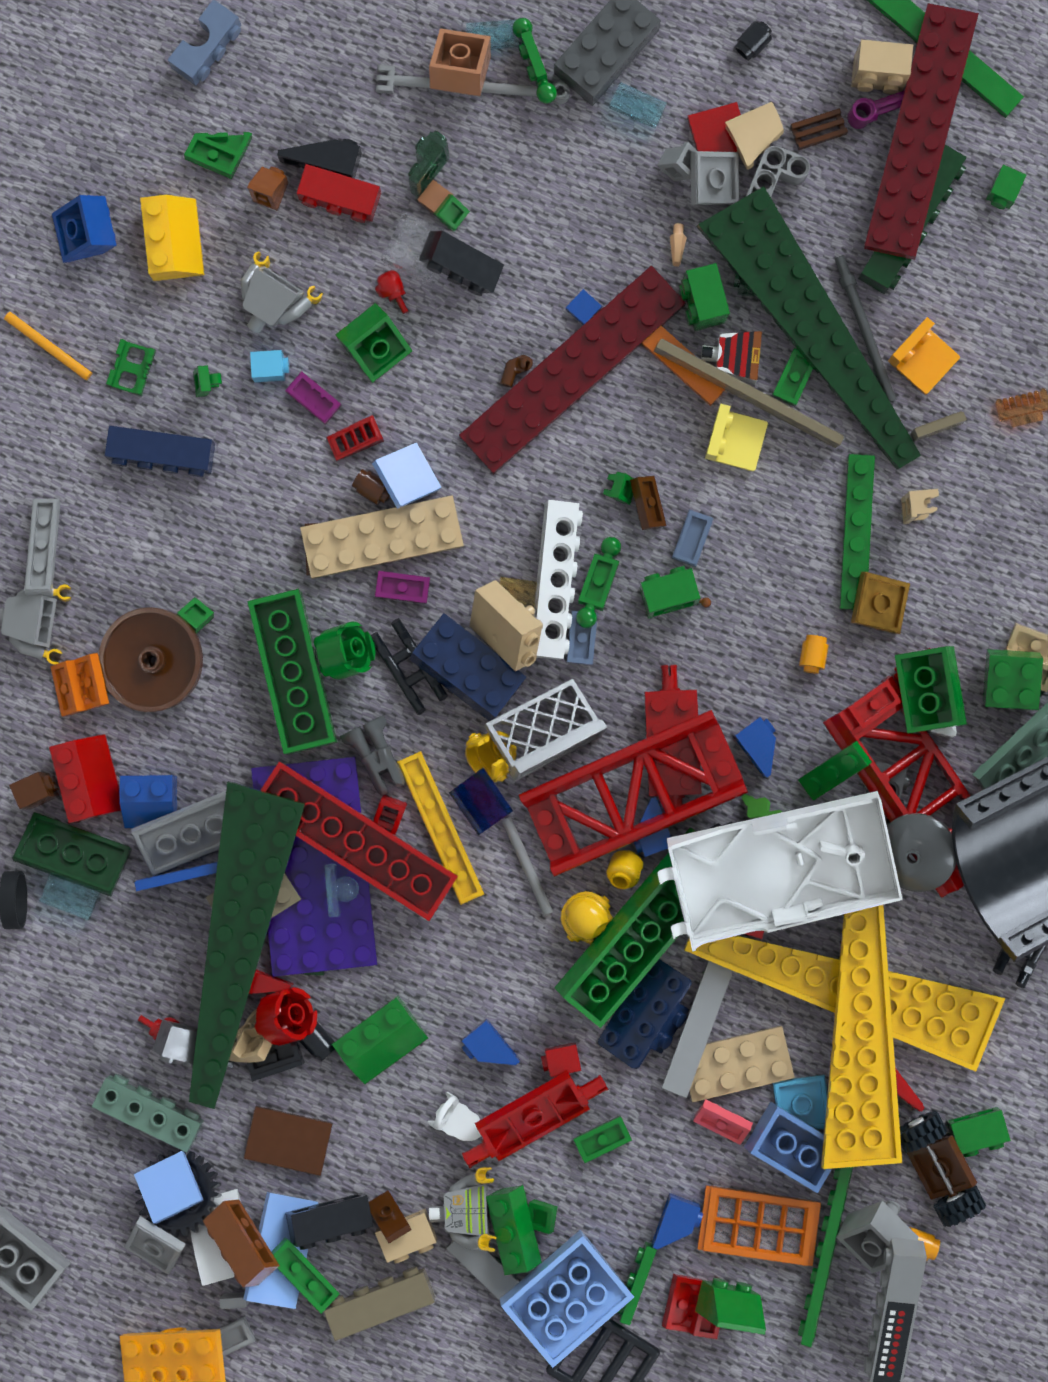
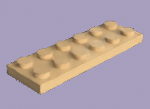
M453 495L405 505L398 509L394 507L300 527L311 579L464 547Z

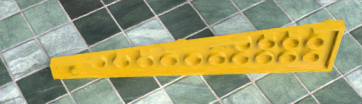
M733 936L705 943L697 947L696 951H692L690 937H688L684 951L835 1013L840 959L741 936ZM888 971L893 1038L976 1072L1005 998Z

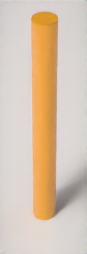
M12 312L6 314L4 317L5 321L87 381L92 375L91 371Z

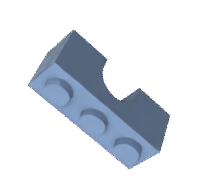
M216 0L211 1L198 19L202 29L209 33L208 41L202 46L196 47L182 40L168 59L170 67L195 86L199 81L203 82L208 77L211 65L215 60L219 61L223 57L226 45L230 40L234 41L241 32L239 17Z

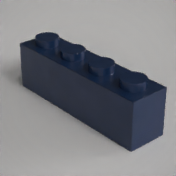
M109 426L105 457L111 460L112 465L127 467V463L137 464V468L152 470L153 466L163 467L162 471L178 474V470L188 471L190 476L204 477V473L211 474L215 443L212 439Z

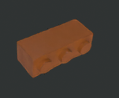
M240 1200L223 1201L203 1220L209 1236L216 1242L221 1250V1256L228 1262L234 1272L236 1281L243 1288L259 1285L280 1266Z

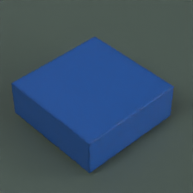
M584 289L566 307V310L582 325L602 309V305Z

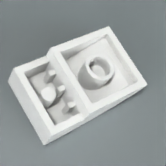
M238 1189L220 1193L222 1194L221 1197L214 1198V1202L219 1205L223 1201L240 1200ZM198 1204L190 1207V1210H195ZM198 1224V1233H194L190 1229L202 1286L233 1278V1270L221 1256V1250L209 1236L207 1227Z

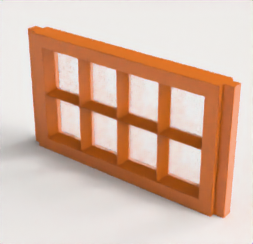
M706 1185L697 1249L813 1266L821 1202Z

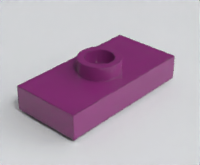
M302 371L285 390L288 395L325 425L342 406L340 402Z

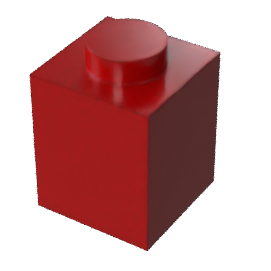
M576 1042L545 1048L546 1055L541 1056L544 1072L549 1071L550 1077L559 1076L566 1071L569 1073L582 1071Z

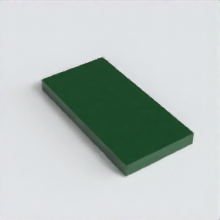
M34 812L12 859L20 864L111 897L132 848Z

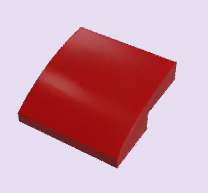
M673 1274L662 1327L669 1330L688 1332L693 1336L717 1339L720 1327H716L695 1312L702 1284L701 1279Z

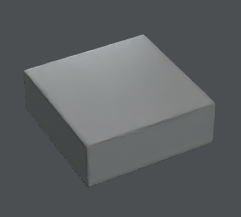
M245 1292L223 1293L220 1297V1308H246L250 1301L243 1300Z

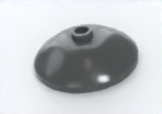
M911 813L894 819L887 826L901 888L913 892H926L940 887L949 879L956 867V859L952 843V833L941 821L926 814ZM910 853L916 854L918 860H917V861L911 860L910 857H909V854H910Z

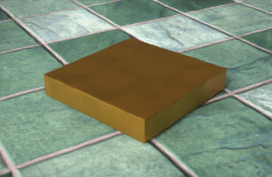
M861 572L851 623L893 634H900L910 583L869 572Z

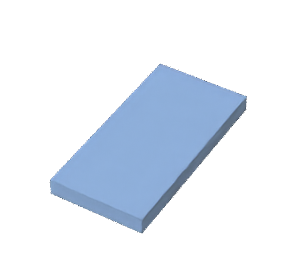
M267 1192L258 1231L271 1252L284 1238L291 1242L285 1212L318 1204L317 1201ZM300 1246L296 1247L307 1258L308 1249L300 1250ZM276 1269L259 1285L246 1287L243 1300L296 1309L299 1291Z

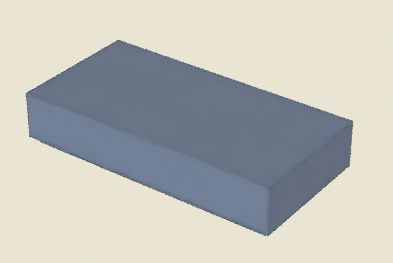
M689 509L671 559L696 567L714 518Z

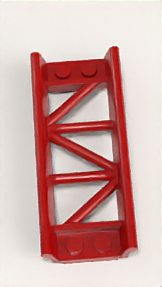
M887 676L878 686L823 722L841 750L857 741L872 761L870 765L857 774L870 793L878 791L884 814L890 823L902 815L916 813L933 759L952 787L917 813L931 816L956 796H959L961 800L971 796L928 731L916 732L914 734L875 728L899 710L904 715L900 688L892 676ZM866 737L918 744L919 746L881 772L859 739ZM923 756L907 807L905 808L888 782ZM911 853L912 856H913V857L915 858V860L917 861V860H918L917 855L914 854V853ZM957 863L949 879L935 889L941 898L964 886Z
M710 710L519 794V798L529 811L549 857L550 870L555 877L748 793V790L713 711ZM689 737L703 771L660 749ZM653 758L709 785L712 792L675 808ZM634 761L624 820H622L603 774ZM645 766L665 812L633 826L643 767ZM593 779L614 828L560 802L557 794ZM566 816L607 838L580 849Z

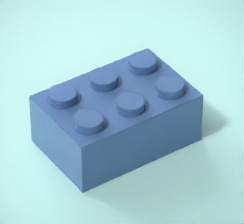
M770 1101L744 1148L752 1155L816 1193L819 1192L832 1170L821 1168L824 1133Z

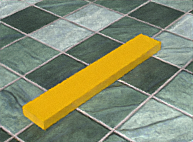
M420 751L397 761L443 866L458 875L452 887L460 905L484 895L422 752Z

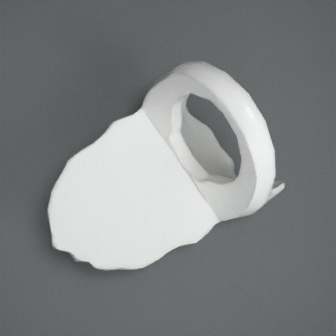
M446 1092L448 1100L440 1105L436 1112L435 1121H427V1123L434 1129L442 1130L446 1134L462 1141H473L481 1137L475 1125L480 1120L479 1116L470 1111L466 1105L459 1103V1099L455 1095Z

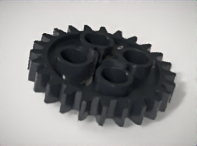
M168 1151V1157L175 1154L174 1151ZM189 1151L186 1157L197 1185L201 1187L200 1192L204 1201L198 1203L197 1208L193 1211L188 1208L154 1224L167 1233L171 1231V1235L175 1238H178L180 1231L184 1237H189V1229L194 1233H198V1224L205 1226L203 1220L211 1213V1208L219 1206V1204L214 1202V1198L222 1196V1194L215 1192V1188L221 1186V1183L213 1181L218 1173L215 1171L208 1172L212 1164L209 1162L203 1164L205 1157L200 1155L195 1159V1152ZM161 1154L158 1155L159 1162L166 1159V1157ZM153 1161L149 1162L150 1166L156 1164V1162ZM140 1190L135 1191L136 1194L142 1195ZM142 1196V1199L136 1202V1205L144 1206L139 1215H148L146 1220L153 1223Z

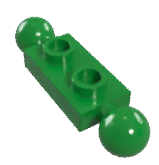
M518 18L513 23L512 30L514 35L522 40V44L518 45L522 60L527 59L529 66L526 69L531 82L535 81L537 85L536 95L538 100L545 104L551 103L557 96V90L553 84L547 81V73L532 36V23L527 18Z
M607 537L602 541L601 551L603 556L594 554L578 600V604L585 605V608L580 609L576 615L577 623L583 628H590L596 623L597 615L595 609L604 610L619 566V561L613 559V557L620 553L621 543L615 537Z

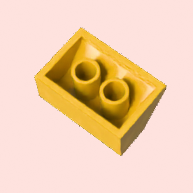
M172 195L140 198L148 273L152 280L160 281L205 275L196 199Z

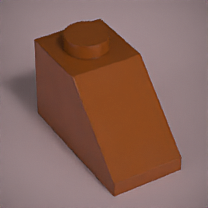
M261 167L249 182L247 188L253 202L278 211L289 182L282 170L276 167H270V169Z

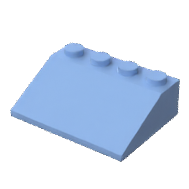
M579 1230L501 1297L500 1304L553 1368L631 1301L634 1296L585 1234Z

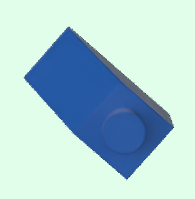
M759 717L733 737L763 778H767L771 775L776 742V737L773 733L776 730L768 719L763 721Z
M656 797L649 799L639 823L662 814ZM665 828L633 843L637 853L643 852L644 857L668 849L667 838H670L671 835L669 829Z
M485 1019L462 1039L464 1045L461 1048L470 1059L475 1057L478 1062L517 1065L520 1062L519 1057L488 1019Z
M669 1193L652 1240L653 1248L660 1249L692 1234L694 1227H699L703 1217V1212H700V1205Z

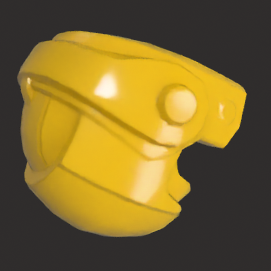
M496 731L498 735L509 737L505 732ZM472 733L468 737L469 740L466 742L465 756L471 769L483 781L495 783L506 780L509 766L489 733ZM510 744L509 753L515 761L517 747Z
M589 891L579 892L569 898L562 908L560 918L567 938L571 942H579L581 940L591 945L594 938L599 936L606 928L608 922L613 919L609 911L611 907L609 904L610 900L605 896L602 897Z

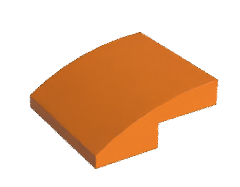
M98 653L88 654L75 660H68L50 666L62 717L109 704Z

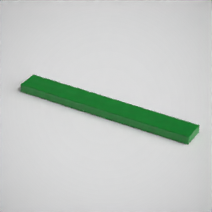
M867 0L918 43L925 12L911 0ZM969 50L962 82L1006 118L1024 96Z

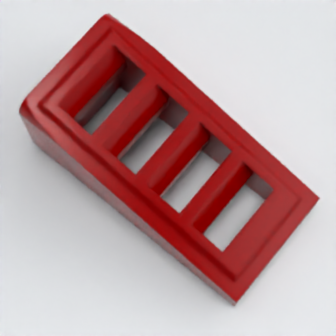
M373 415L326 437L336 461L384 442ZM367 426L370 427L374 436L370 439L364 429ZM360 430L364 442L359 443L355 431ZM348 434L351 435L355 445L351 448L345 437ZM339 438H341L345 448L343 452L340 451L336 442Z
M383 795L373 821L391 830V833L396 835L407 803L388 795ZM384 806L398 810L399 812L398 814H396L394 812L384 809ZM383 815L395 820V823L392 824L382 820L380 816Z
M895 1068L897 1096L917 1111L922 1112L925 1108L923 1103Z

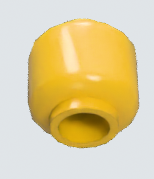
M631 850L617 851L612 855L607 867V878L618 889L632 888L640 880L643 871V861Z

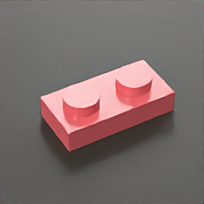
M706 1099L693 1122L739 1145L746 1138L753 1124Z

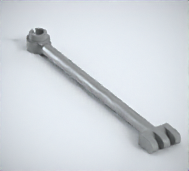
M377 66L378 73H387V75H377L376 82L386 83V85H376L375 92L393 94L394 86L430 88V78L395 75V66ZM484 82L482 93L537 97V86ZM563 82L554 83L553 85L556 89L562 88L565 92L562 95L557 94L553 103L558 105L565 104L570 98L568 85Z

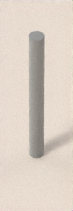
M510 816L501 822L543 915L546 916L552 913L553 910Z

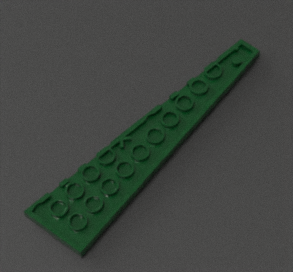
M763 186L696 226L712 247L717 252L719 251L728 262L727 265L733 272L735 271L745 287L757 297L764 310L773 317L774 322L817 374L819 373L828 383L831 391L837 394L845 404V408L861 423V427L873 438L874 443L896 469H900L920 457V452L765 187Z
M231 781L227 782L189 1095V1102L212 1109L216 1107L305 807V803Z

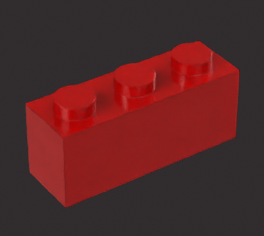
M306 164L297 190V196L302 201L301 203L307 207L316 208V206H321L333 215L340 216L341 213L351 215L350 218L354 221L365 223L366 220L373 222L381 196V189L378 185Z

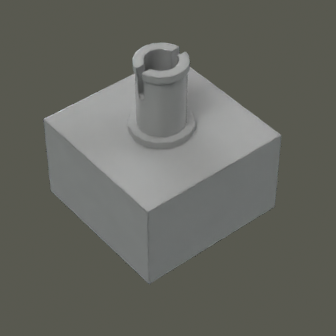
M882 1200L848 1214L836 1236L871 1273L886 1268V1265H884L885 1248L889 1249L891 1238L918 1240L919 1237L897 1216L901 1208L899 1204L891 1200L886 1202Z

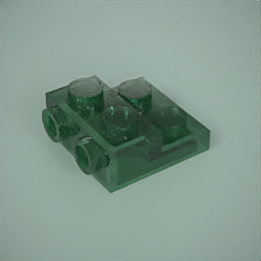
M436 130L430 132L427 137L422 136L415 146L417 163L410 169L408 180L411 194L417 198L420 197L450 159L447 139Z

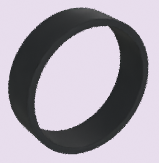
M5 871L0 881L1 923L4 929H23L27 917L26 878L23 871Z

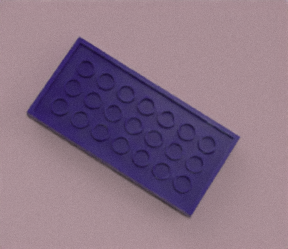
M356 757L285 764L362 813ZM276 765L251 768L253 788L261 790ZM296 836L285 874L301 900L271 918L268 937L273 977L378 965L369 882Z

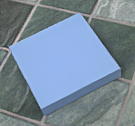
M417 443L379 458L372 463L397 509L432 494L441 488Z
M183 1151L134 1174L153 1224H157L204 1201Z

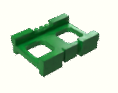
M120 339L116 351L118 357L114 365L115 369L110 370L106 384L109 387L142 396L146 384L145 379H147L146 375L149 374L148 371L150 370L149 365H152L156 350ZM130 348L145 351L141 364L127 361ZM123 372L137 376L134 388L130 389L119 385Z

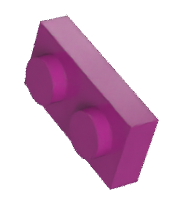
M378 571L375 597L427 604L430 577Z

